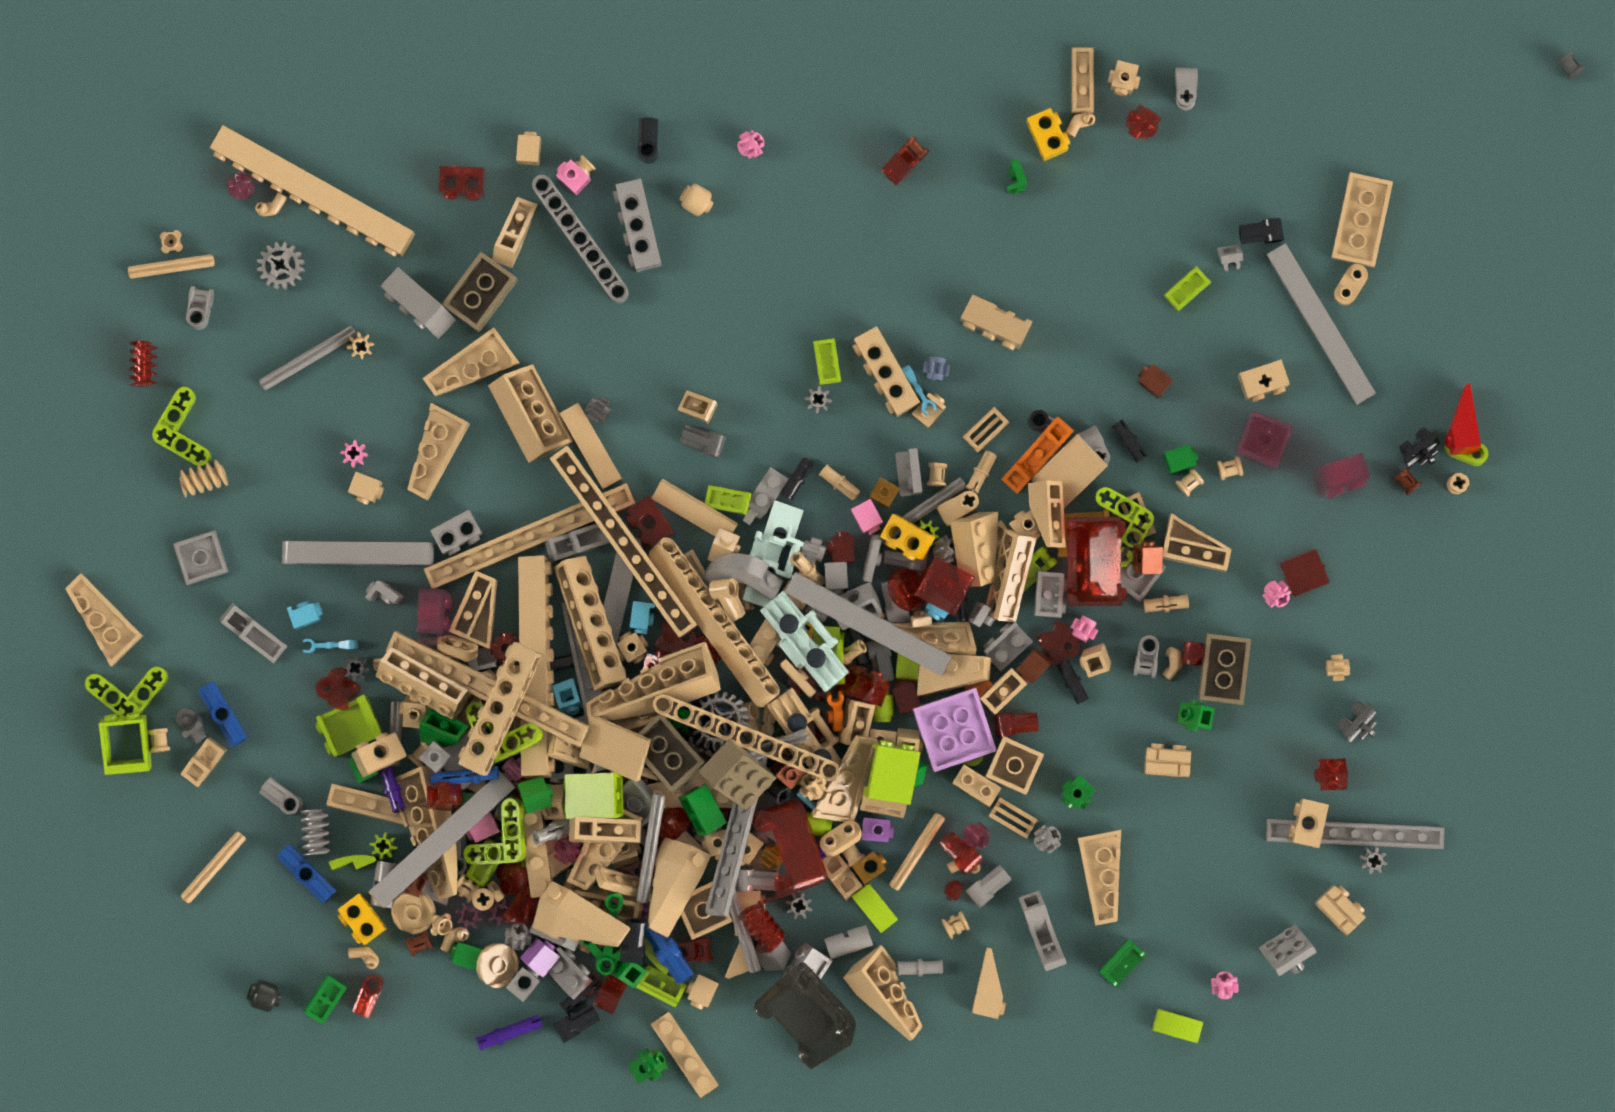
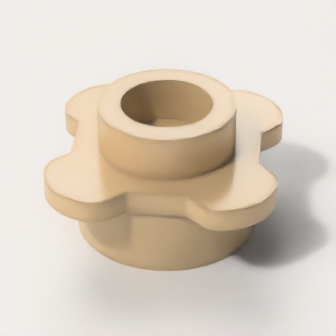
M178 230L167 233L162 232L160 234L163 245L161 247L162 252H180L183 249V245L180 242L182 235Z
M448 913L441 916L434 915L431 919L432 929L430 933L434 936L437 934H448L452 929L451 915Z

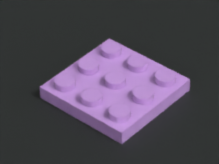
M976 688L912 709L933 772L997 751Z

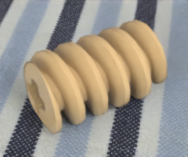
M214 460V467H211L207 462L206 470L197 465V472H194L190 467L189 475L180 470L179 479L185 498L187 497V491L194 496L196 488L200 493L204 492V486L211 491L213 483L217 488L221 487V481L228 486L224 467L217 460Z

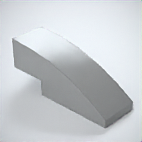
M597 524L571 531L568 534L544 542L552 563L610 543Z
M234 603L229 606L219 619L223 625L272 663L278 659L287 647L281 640Z

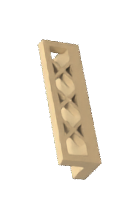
M1004 529L996 561L995 581L991 583L986 606L991 608L988 615L999 621L1016 622L1036 537L1019 534L1011 529ZM1013 537L1012 543H1011V546H1010V545H1009L1010 538ZM995 601H996V608H995V612H994V611H993V607H994V603H995Z

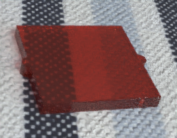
M1316 549L1280 563L1286 577L1285 582H1288L1293 597L1330 583L1324 570L1325 564H1322Z

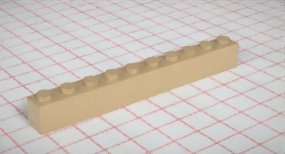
M222 125L210 146V149L214 152L213 156L223 162L226 159L233 162L232 167L241 172H244V170L251 172L253 179L261 183L264 180L271 184L270 188L278 193H282V191L290 194L289 198L298 204H301L302 201L309 205L308 209L319 215L320 212L328 215L327 220L336 225H339V223L346 225V230L356 236L359 233L366 236L365 241L374 246H377V244L384 246V251L393 257H396L397 254L403 257L415 236V233L409 228Z
M566 446L549 459L677 636L681 639L698 626L572 450Z
M544 555L518 557L519 643L543 654L525 694L551 707L554 705V693L551 692V684L554 683V673L550 668V662L554 660L553 649H550V640H553V628L550 627V618H553V607L550 605L553 587L552 583H549V575H552V562ZM520 718V727L529 723ZM530 729V734L526 736L521 735L522 739L525 737L534 738L533 734L536 733V731ZM542 729L543 736L540 742L521 751V776L526 779L541 776L543 778H552V772L555 771V759L547 756L552 733Z

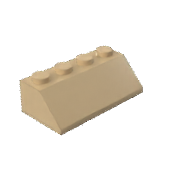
M533 364L504 374L488 385L528 463L543 458L573 442Z

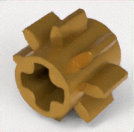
M769 843L760 854V857L764 859L761 864L768 870L772 866L778 869L787 857L783 854L785 848L779 843H776L775 846Z

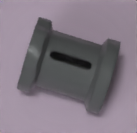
M1572 51L1556 63L1565 70L1569 80L1585 69L1573 57L1574 53Z

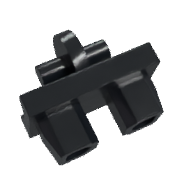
M1423 427L1415 434L1420 442L1414 447L1408 440L1399 446L1404 456L1405 464L1409 468L1417 462L1421 466L1426 462L1434 465L1436 463L1434 456L1439 453L1436 449L1440 444L1439 436L1435 431L1431 433Z

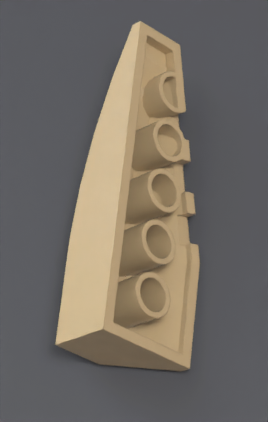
M706 642L664 656L652 668L646 667L640 671L641 674L631 680L627 678L621 682L618 688L614 690L609 689L586 703L588 721L592 715L610 721L654 713L656 711L652 705L653 699L659 694H666L687 703L720 691L718 672ZM660 698L656 706L659 710H665L669 707V701L666 698Z
M428 766L418 767L396 777L397 784L402 789L400 793L403 801L418 805L413 808L406 807L404 811H401L399 808L401 819L405 821L404 827L409 828L412 835L410 840L413 846L417 847L452 816L445 785L432 787L430 775L435 772ZM410 814H411V819H412V821H413L412 826H409V824H408V822H407V821H409ZM456 843L427 869L429 872L427 877L438 901L457 895Z

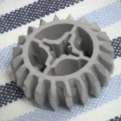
M715 692L714 699L707 695L708 701L706 703L702 699L699 700V703L702 705L701 709L706 711L711 709L712 713L731 721H735V718L738 717L737 723L750 728V724L744 721L750 720L751 717L743 715L748 711V708L746 706L741 707L743 701L741 699L736 701V695L732 694L728 699V693L724 692L722 698H720V694ZM727 705L734 708L735 711L722 713L717 706ZM705 714L701 715L698 719V724L701 727H707L711 721L706 722L704 726ZM724 723V729L720 726L719 731L723 735H728L730 733V724ZM697 729L693 732L695 737L700 736L698 739L700 744L705 742V748L707 749L713 744V750L717 752L719 746L721 745L722 747L726 743V740L712 738L701 730ZM745 731L741 733L744 737L748 735Z

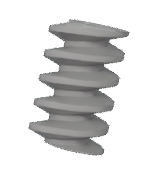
M323 809L300 811L301 814L307 815V817L300 820L301 823L307 824V826L301 828L302 832L308 833V835L301 837V840L308 842V844L302 846V849L308 851L304 855L326 854L330 852V849L324 847V845L330 843V840L323 838V836L329 834V831L323 830V827L329 825V822L322 821L323 818L329 816L328 813L322 812Z

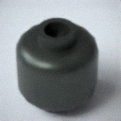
M259 980L255 984H251L247 1000L250 1001L252 1008L269 1012L274 1006H279L282 995L278 993V986L276 984Z

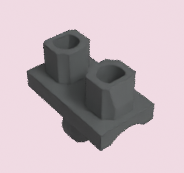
M1357 701L1351 708V712L1357 716L1352 723L1344 717L1337 724L1345 739L1350 743L1357 736L1363 740L1367 735L1373 738L1376 735L1372 729L1377 724L1373 720L1377 713L1370 704L1366 706Z
M182 708L177 712L176 721L180 725L181 734L184 738L190 736L193 742L197 744L207 737L205 734L206 730L203 727L202 716L198 712L195 714L190 708Z

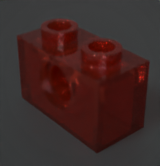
M647 496L627 510L630 514L627 519L634 528L637 526L640 528L642 534L639 536L646 546L651 544L654 547L662 538H669L675 533L650 496ZM648 517H652L656 521L655 526L651 529L643 526L644 520Z

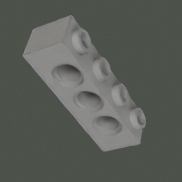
M641 178L615 184L617 189L613 191L615 203H620L622 212H618L620 224H625L627 233H623L625 245L630 246L632 254L628 255L630 266L635 267L636 272L661 267V259ZM629 200L637 201L638 205L634 210L626 208V203ZM634 221H640L643 227L639 231H633L631 224ZM639 242H645L648 248L644 252H638L636 245Z

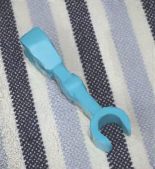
M907 365L902 368L908 382L913 385L916 394L923 402L921 407L924 415L928 416V412L925 410L927 406H933L936 412V404L932 400L926 399L922 388L917 384L911 367Z
M312 639L303 640V642H311L312 644L310 650H303L305 653H313L316 648L358 649V641L345 640L339 643H315Z

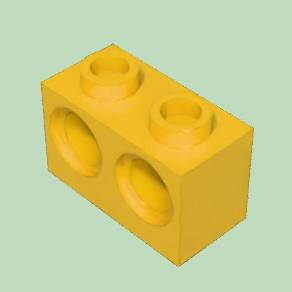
M1049 108L1027 118L1026 124L1043 162L1068 151L1070 140L1066 132L1062 133L1059 127L1061 120L1057 112L1053 113L1052 109ZM1047 119L1051 126L1048 129H1043L1039 126V121ZM1050 139H1056L1060 146L1052 149L1048 146L1047 142Z
M892 514L880 535L881 538L886 540L885 545L894 550L897 547L904 551L902 555L913 561L915 558L923 560L935 539V536L896 514ZM897 528H900L901 535L898 539H895L894 532ZM915 539H918L919 547L914 550L912 543Z
M361 893L338 909L340 913L338 918L345 926L349 924L354 931L351 935L358 944L362 942L364 945H367L388 929ZM353 905L357 906L360 910L357 918H352L349 915V908ZM365 923H369L373 927V932L369 936L364 935L362 932V926Z

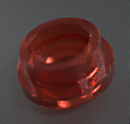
M954 879L952 882H948L945 887L944 894H946V899L949 901H957L961 895L963 885L958 880Z

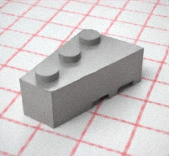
M399 267L380 286L386 292L384 296L392 304L395 301L399 303L398 309L407 317L411 314L415 318L413 322L422 330L424 328L428 329L438 339L456 321L437 300Z

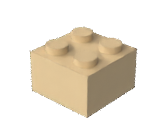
M1003 736L985 778L1023 795H1027L1044 754Z
M713 882L695 889L681 913L692 940L733 922L730 911L728 917L705 913Z

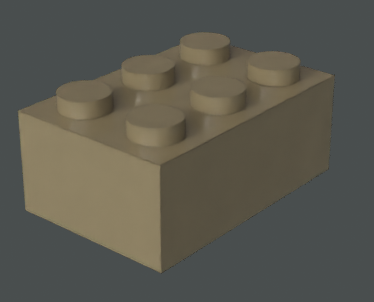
M480 252L444 300L442 306L476 332L480 333L518 280L513 274Z
M1208 633L1205 635L1198 701L1237 706L1244 705L1251 639Z
M659 714L638 733L651 739L645 763L671 793L677 794L700 773L699 770L707 763L671 721L663 715Z
M728 739L699 770L700 774L714 789L745 810L753 805L756 799L776 779L775 775L762 761L731 739Z

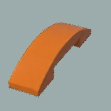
M1057 416L1001 480L1018 494L1074 430Z

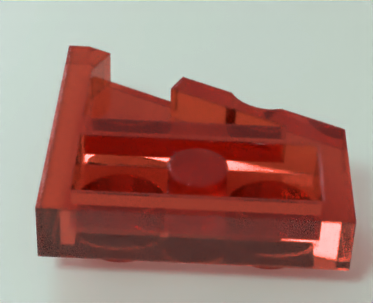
M529 880L526 881L502 916V920L533 925L540 897L531 898Z

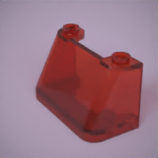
M1067 517L1068 606H1122V601H1126V588L1121 587V534H1126V523L1121 521V517Z

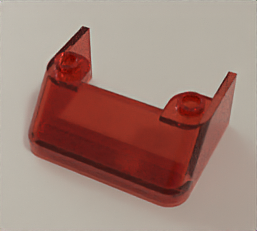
M790 800L786 803L754 812L753 827L762 833L773 831L786 869V873L777 876L774 881L777 895L757 901L758 905L822 884L827 877V872L803 804L798 800Z

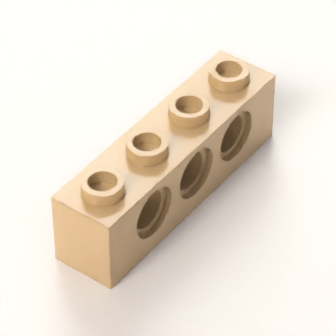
M876 326L854 338L855 345L852 347L858 358L862 356L866 362L863 367L868 376H874L877 382L874 386L879 395L884 394L888 402L885 403V406L889 413H895L896 417H899L920 404L919 399L878 327ZM870 349H878L881 354L880 357L871 359L868 356ZM881 368H889L891 376L888 378L880 377L878 372ZM894 386L899 387L902 390L901 396L892 397L889 393L890 389Z

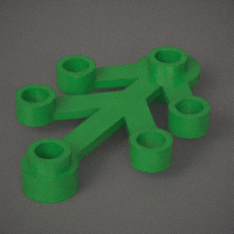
M611 892L605 900V905L609 909V915L616 919L618 910L622 908L624 903L623 896L618 892ZM616 897L619 899V902L613 903L611 898ZM581 940V943L587 946L597 959L595 966L599 973L610 975L616 971L618 961H620L621 949L613 953V946L604 945L603 952L592 941ZM608 960L611 965L605 966L603 961Z

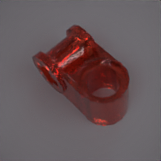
M711 938L677 943L678 946H682L687 950V955L684 958L686 962L696 963L714 960L710 951ZM701 945H703L704 956H702Z

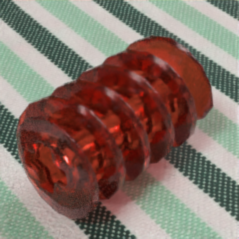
M131 341L130 345L136 348L130 349V354L135 355V357L130 358L129 361L136 365L129 368L131 372L135 373L129 376V379L135 382L129 386L151 387L157 384V381L151 379V377L157 375L156 372L151 371V368L157 367L158 364L151 362V360L158 358V355L152 354L151 351L158 349V347L152 345L149 341Z
M681 807L668 808L662 814L657 849H659L663 838L676 840L690 826L691 820L685 809Z
M762 903L753 904L739 914V920L746 918L743 922L744 927L751 925L748 932L750 934L756 932L753 937L754 940L762 938L758 945L760 947L767 945L764 949L765 953L773 951L783 941L785 932L780 929L779 924L775 923V919L770 916L769 912L764 910Z

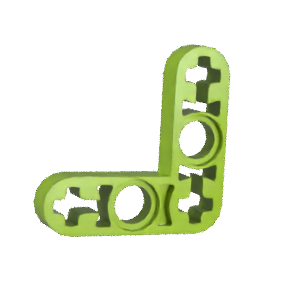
M181 387L175 392L156 424L152 437L161 446L196 466L204 467L207 462L210 463L211 461L210 451L177 432L196 400L193 390L188 387ZM188 391L190 400L183 402L182 406L185 407L183 411L179 407L174 406L175 402L180 404L182 401L180 394H186ZM172 410H177L180 413V418L176 422H171L168 419V414ZM166 429V434L172 438L174 437V434L177 435L172 440L171 447L168 446L170 441H168L167 439L163 438L161 441L159 440V431L163 432ZM179 440H185L188 443V447L184 452H179L176 449V443ZM193 445L196 446L193 449L194 451L198 453H202V451L205 452V461L200 460L198 463V458L193 454H190L189 458L187 457V455L191 452Z
M1103 487L1096 493V503L1130 523L1112 555L1113 563L1117 567L1123 568L1131 563L1133 553L1129 550L1126 554L1128 561L1119 563V558L1116 554H1121L1125 549L1121 547V544L1124 543L1128 548L1133 549V545L1127 541V535L1130 532H1135L1139 536V542L1134 545L1142 544L1154 522V516L1151 511L1111 488ZM1109 492V498L1115 500L1116 496L1120 498L1115 504L1114 509L1110 508L1113 503L1109 501L1101 502L1100 493L1105 494ZM1122 502L1128 503L1131 507V511L1126 515L1121 514L1118 510V506ZM1147 514V519L1150 522L1149 524H1143L1141 529L1145 530V532L1142 534L1140 530L1132 528V525L1135 524L1137 527L1140 522L1138 515L1143 516Z
M161 667L151 668L129 696L125 695L99 674L89 675L85 680V687L118 716L125 717L127 713L122 707L119 708V711L116 709L122 704L123 699H126V702L123 703L125 706L130 708L133 706V712H139L141 715L167 683L168 673ZM161 671V678H163V680L161 682L156 681L153 684V686H155L156 689L153 690V688L145 684V682L148 681L149 683H151L155 678L153 676V673H159ZM99 678V685L103 688H106L107 685L109 686L103 692L102 697L99 695L102 693L99 688H91L93 685L91 683L92 679L97 680ZM141 688L149 690L150 696L147 700L139 699L138 691ZM111 691L117 692L119 696L118 701L114 704H110L107 701V695Z
M472 702L468 705L466 715L471 728L476 726L479 719L473 715L476 712L475 708L480 709L485 704ZM489 722L486 726L489 727L491 734L493 731V725L491 722ZM528 723L508 732L501 745L503 750H499L493 763L502 761L540 742L543 736L542 729L533 723ZM530 729L536 731V733L533 734L534 738L525 737L522 739V737L520 736H526L530 734ZM511 737L517 739V745L514 749H509L507 745ZM480 742L478 743V746L482 754L484 751V746Z
M508 798L501 805L503 843L468 845L463 853L467 863L472 865L516 863L525 858L524 806L520 799ZM509 806H516V810H509ZM517 817V820L509 821V818ZM512 824L518 827V834L515 837L509 832V827ZM510 840H518V843H510ZM493 847L499 850V857L496 860L490 855ZM511 850H518V855H512ZM471 852H483L484 856L474 857L471 856Z

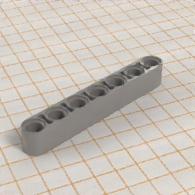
M545 175L536 176L533 179L532 187L537 197L609 298L617 304L625 302L629 296L625 283L550 178ZM539 182H547L548 188L545 191H539L537 189ZM559 199L561 201L560 207L557 209L549 207L551 200ZM570 216L574 219L571 226L566 227L562 225V220L565 217ZM577 235H585L586 241L583 244H576L575 237ZM597 252L599 258L595 262H590L587 260L588 254ZM603 270H610L612 275L609 279L603 280L600 278V273ZM621 287L624 289V295L616 298L612 295L613 290Z
M283 541L282 564L434 565V543Z

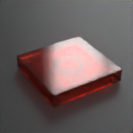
M935 556L915 596L955 616L975 576Z

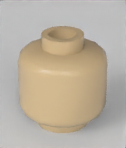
M698 184L687 185L679 199L682 201V208L695 216H700L704 212L708 213L714 203L711 201V192Z

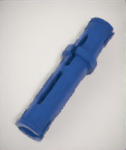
M492 766L488 775L469 777L468 775L477 773L469 769L431 773V785L435 787L468 782L479 784L480 781L498 780V766ZM462 776L460 778L445 779L446 777Z

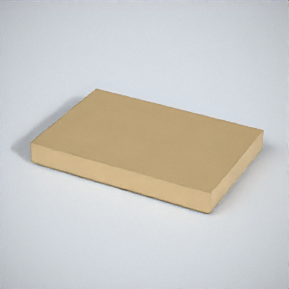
M1077 434L1031 480L1033 482L1046 480L1062 481L1063 505L1065 508L1108 465Z
M590 716L588 722L590 727L584 738L579 757L631 780L639 781L651 739L598 716Z

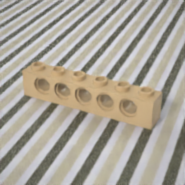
M586 556L563 560L554 567L594 691L616 687L627 679L626 671L622 666L619 650L612 636V628L608 624L605 615V607L601 603L598 594V586L594 582L591 573V565L588 563Z
M514 642L513 645L507 648L505 653L507 658L496 672L497 680L494 686L492 685L487 692V702L485 706L479 709L477 714L479 719L476 726L470 729L468 733V738L470 739L459 753V765L477 774L488 775L543 656L542 653L517 642ZM518 661L521 664V670L516 674L513 666ZM510 682L512 690L507 694L504 691V685ZM498 702L503 706L500 714H497L495 711V705ZM489 722L493 725L491 734H488L485 729ZM481 742L484 746V751L479 755L476 751V746Z

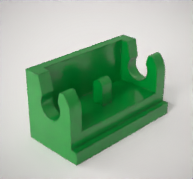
M706 784L700 787L696 786L678 797L699 836L709 835L727 823Z
M1127 939L1098 972L1117 988L1146 955L1130 939Z
M326 973L304 1007V1014L323 1025L347 989L345 984L336 980L331 974Z

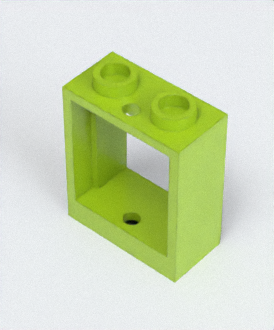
M139 712L127 713L125 717H118L117 714L105 715L99 722L105 775L149 771L152 767L146 715H140ZM139 723L143 758L113 761L108 726Z

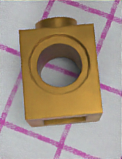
M880 477L869 499L889 509L899 491V487Z
M873 851L852 867L862 882L866 884L886 870L884 865L887 862L880 852L875 854ZM868 860H874L877 863V870L873 873H868L864 869V864Z

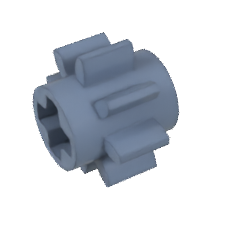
M930 357L929 362H924L923 373L927 374L926 379L942 382L943 376L948 377L950 365H945L946 359Z

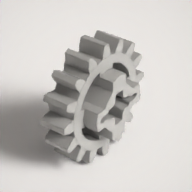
M275 242V248L273 249L268 245L267 253L261 251V255L264 258L257 260L262 265V267L257 268V271L264 273L260 277L261 280L268 279L266 285L270 287L274 283L276 290L279 289L280 285L287 290V284L289 283L293 287L296 286L294 280L301 281L302 279L299 276V272H305L300 267V265L305 264L303 259H299L302 255L301 252L294 253L296 247L292 245L288 248L286 242L283 243L282 247H280L278 242ZM283 252L280 256H273L275 253ZM292 258L295 260V270L291 268ZM274 261L283 263L289 271L279 269ZM268 262L271 264V271L269 272L270 274H268L267 271ZM282 276H289L287 279L279 280Z

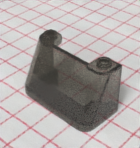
M804 962L794 966L755 1002L754 1009L759 1017L770 1019L773 1016L799 1044L798 1058L810 1070L852 1045L856 1028L855 1018Z

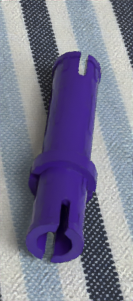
M539 1014L501 1029L497 1027L493 1032L476 1037V1041L481 1051L498 1043L502 1045L504 1041L530 1031L543 1028Z

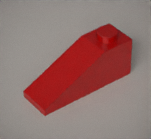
M1466 384L1462 389L1447 435L1445 436L1446 448H1449L1450 455L1477 453L1481 447L1471 384Z

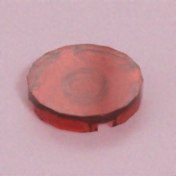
M900 568L894 571L888 578L887 587L889 595L899 608L905 611H914L923 606L927 597L924 592L926 591V585L916 571Z

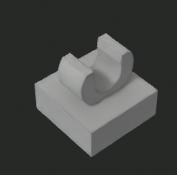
M1239 244L1217 248L1218 257L1225 271H1228V264L1235 262L1236 268L1240 269L1239 261H1243V252Z
M977 601L968 615L967 621L977 627H980L982 623L991 627L995 619L988 615L991 608Z

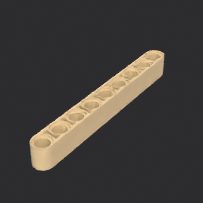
M662 538L649 552L651 561L752 701L759 707L767 706L779 694L778 684L718 601L711 597L709 589L676 543L670 538Z
M659 694L653 699V708L660 715L723 740L731 739L743 748L821 779L832 781L839 775V766L832 760L669 695ZM660 698H666L669 701V707L666 710L662 711L657 708L656 703ZM682 706H686L690 710L689 716L685 719H681L677 715L678 709ZM705 714L710 717L711 721L707 727H701L698 724V719L701 715ZM721 724H730L731 732L728 735L720 734L719 727ZM749 731L752 734V740L746 744L740 741L741 733ZM766 739L771 740L773 744L772 749L768 752L762 751L760 747L762 741ZM791 748L793 750V757L790 760L782 758L781 753L783 749ZM804 757H813L814 764L811 768L803 767L802 760ZM831 764L835 768L834 774L829 777L825 776L823 768Z

